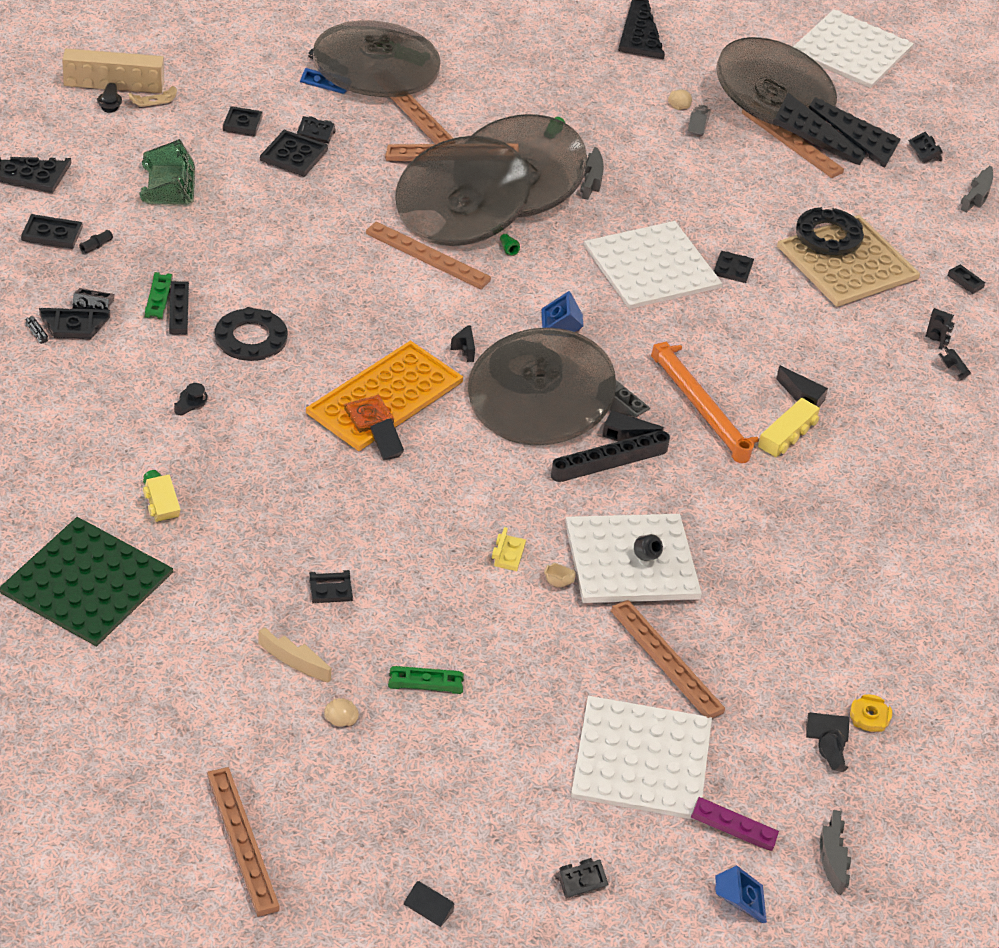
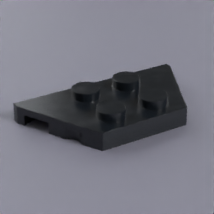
M39 308V315L53 338L91 339L111 316L110 310Z

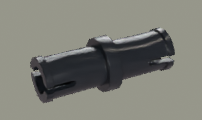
M105 230L98 235L94 234L89 240L80 243L79 248L82 253L86 254L94 248L98 249L102 247V244L111 241L113 234L110 230Z

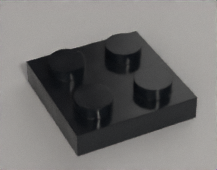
M230 106L223 124V131L256 136L263 117V111Z
M721 250L714 273L719 277L747 283L754 258Z

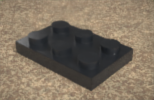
M31 214L21 234V241L73 249L83 228V223Z

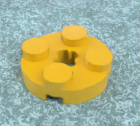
M865 694L860 699H855L852 702L850 717L853 725L870 732H882L890 724L892 708L890 705L888 707L884 703L885 700L881 697ZM872 711L874 715H870L868 712Z

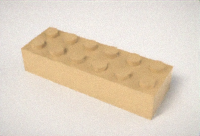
M65 48L62 59L64 86L105 89L108 83H115L117 90L149 93H162L164 56Z

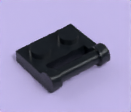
M350 570L320 574L309 572L312 604L353 601ZM339 580H344V582H341V583H322V584H317V583H316V582H321V581H339Z

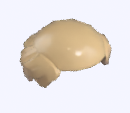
M684 89L674 90L670 93L668 102L672 108L677 110L688 109L692 103V96Z
M553 563L550 566L547 565L544 570L548 583L554 587H564L575 581L576 572L561 564Z
M334 699L324 709L326 720L338 727L352 726L358 720L359 711L353 702L348 699Z

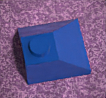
M570 291L541 308L543 333L573 334L584 327L583 314Z
M737 865L715 875V891L720 898H723L759 922L767 923L764 890L761 883Z

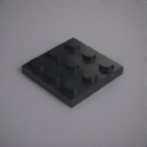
M284 129L260 155V161L305 177L328 151V145Z

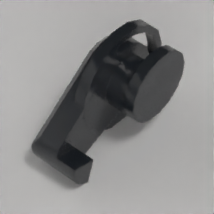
M108 83L104 92L97 98L98 105L107 113L117 111L118 106L122 103V97L117 94L115 83Z
M944 347L947 355L938 354L948 369L953 365L957 367L961 372L957 375L960 381L971 374L954 349Z
M200 383L189 384L180 393L179 401L174 403L175 414L182 416L195 408L204 406L208 400L204 386Z
M830 728L825 730L819 738V752L828 761L832 770L844 772L848 769L843 756L846 740L839 730Z

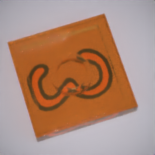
M379 395L344 404L346 413L359 433L371 430L370 426L391 418L394 423V417Z

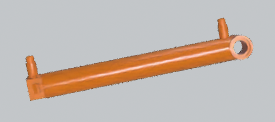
M667 341L654 344L651 353L654 361L663 367L731 450L733 460L738 463L748 462L751 458L754 444L759 442V438L757 436L743 437L674 354L682 350L681 345L670 346Z

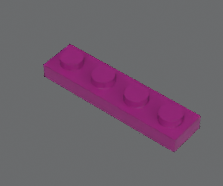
M698 797L691 818L769 851L774 849L779 831L701 797Z

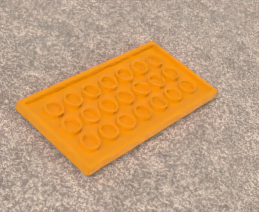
M410 340L307 406L306 414L357 451H361L375 441L370 427H367L365 422L373 424L377 421L369 418V415L372 414L369 409L363 410V414L358 415L357 410L360 407L372 406L376 410L375 416L379 417L382 421L391 418L394 426L397 427L461 384L463 376Z

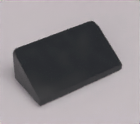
M391 418L370 426L383 460L402 455L404 448Z
M810 712L806 719V738L819 739L825 730L832 728L839 730L844 735L846 742H848L849 717Z
M420 881L415 883L404 901L405 906L440 927L454 912L455 904L453 901Z

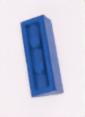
M309 68L304 69L300 80L301 83L345 94L351 86L349 79Z

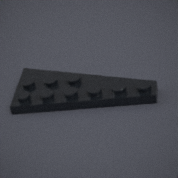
M648 0L631 1L618 51L664 59L665 52L662 50V43L659 40L660 36L656 23L653 21L654 17L651 14Z
M787 93L773 121L774 124L854 164L861 165L866 152L790 93Z
M815 97L809 106L811 111L824 121L830 123L833 128L843 133L842 135L863 151L865 150L870 154L869 158L872 160L876 159L881 163L880 166L886 167L900 143V138L822 99Z
M0 157V182L53 193L72 161L71 158H65V160H56V158L39 160L38 157H10V160H1Z

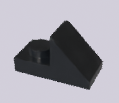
M467 325L452 337L450 350H462V355L466 356L467 362H474L475 345L471 325Z

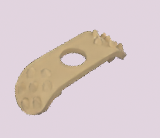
M171 86L169 90L163 91V94L140 97V95H133L131 92L128 95L133 104H137L138 107L171 102L176 97L177 88Z

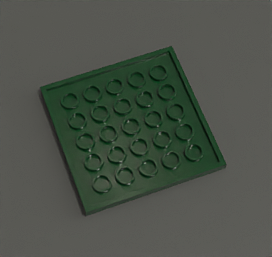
M76 517L0 586V593L97 647L173 573V568L87 521Z

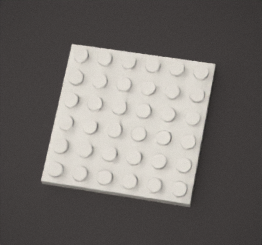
M833 9L790 49V53L872 88L913 48L914 43Z
M676 221L584 241V247L628 309L722 288L720 279Z
M680 514L566 517L567 534L582 603L624 602L626 600L632 602L701 599L702 593ZM653 534L658 536L663 544L661 556L658 559L648 561L637 558L633 549L635 540L642 535Z
M588 696L571 798L693 819L691 815L698 797L702 798L712 717L707 718L702 715Z

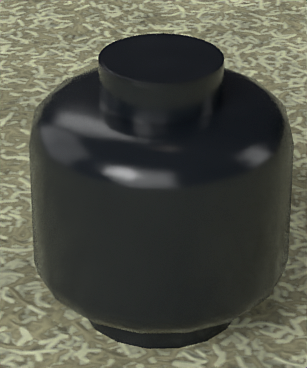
M648 534L639 536L634 542L633 549L635 555L640 560H655L661 556L663 544L658 536Z

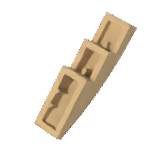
M265 627L258 631V644L274 657L308 676L327 683L331 681L332 668L306 644L297 647L285 635L277 639Z

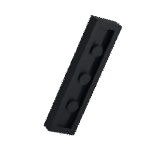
M171 281L169 334H188L189 281Z

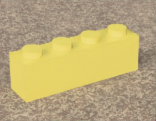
M801 398L760 435L758 447L774 457L779 456L781 453L784 454L789 445H794L800 435H805L811 425L815 426L820 418L818 416L820 408Z

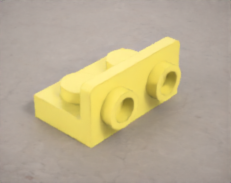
M504 527L502 534L499 533L496 545H498V548L494 547L492 559H495L494 566L518 571L526 539L508 536V528Z

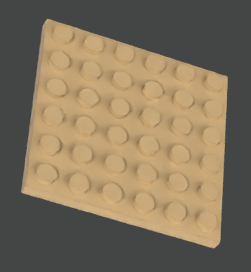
M860 215L854 217L863 226V242L856 251L848 255L817 254L814 250L803 245L797 235L780 240L777 243V247L836 307L917 280L920 277V273ZM835 224L814 229L816 235L819 238H825V241L830 239L839 241V239L843 240L846 237L845 231Z

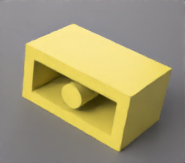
M170 474L147 479L145 487H143L145 499H149L150 505H148L150 516H154L156 522L179 517L181 509Z

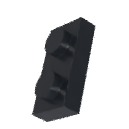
M961 264L948 271L947 276L972 294L985 286L986 282Z

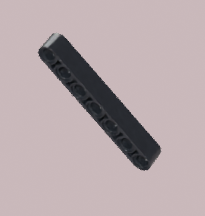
M656 431L558 457L552 462L551 478L556 482H564L663 455L668 452L670 435L665 431Z

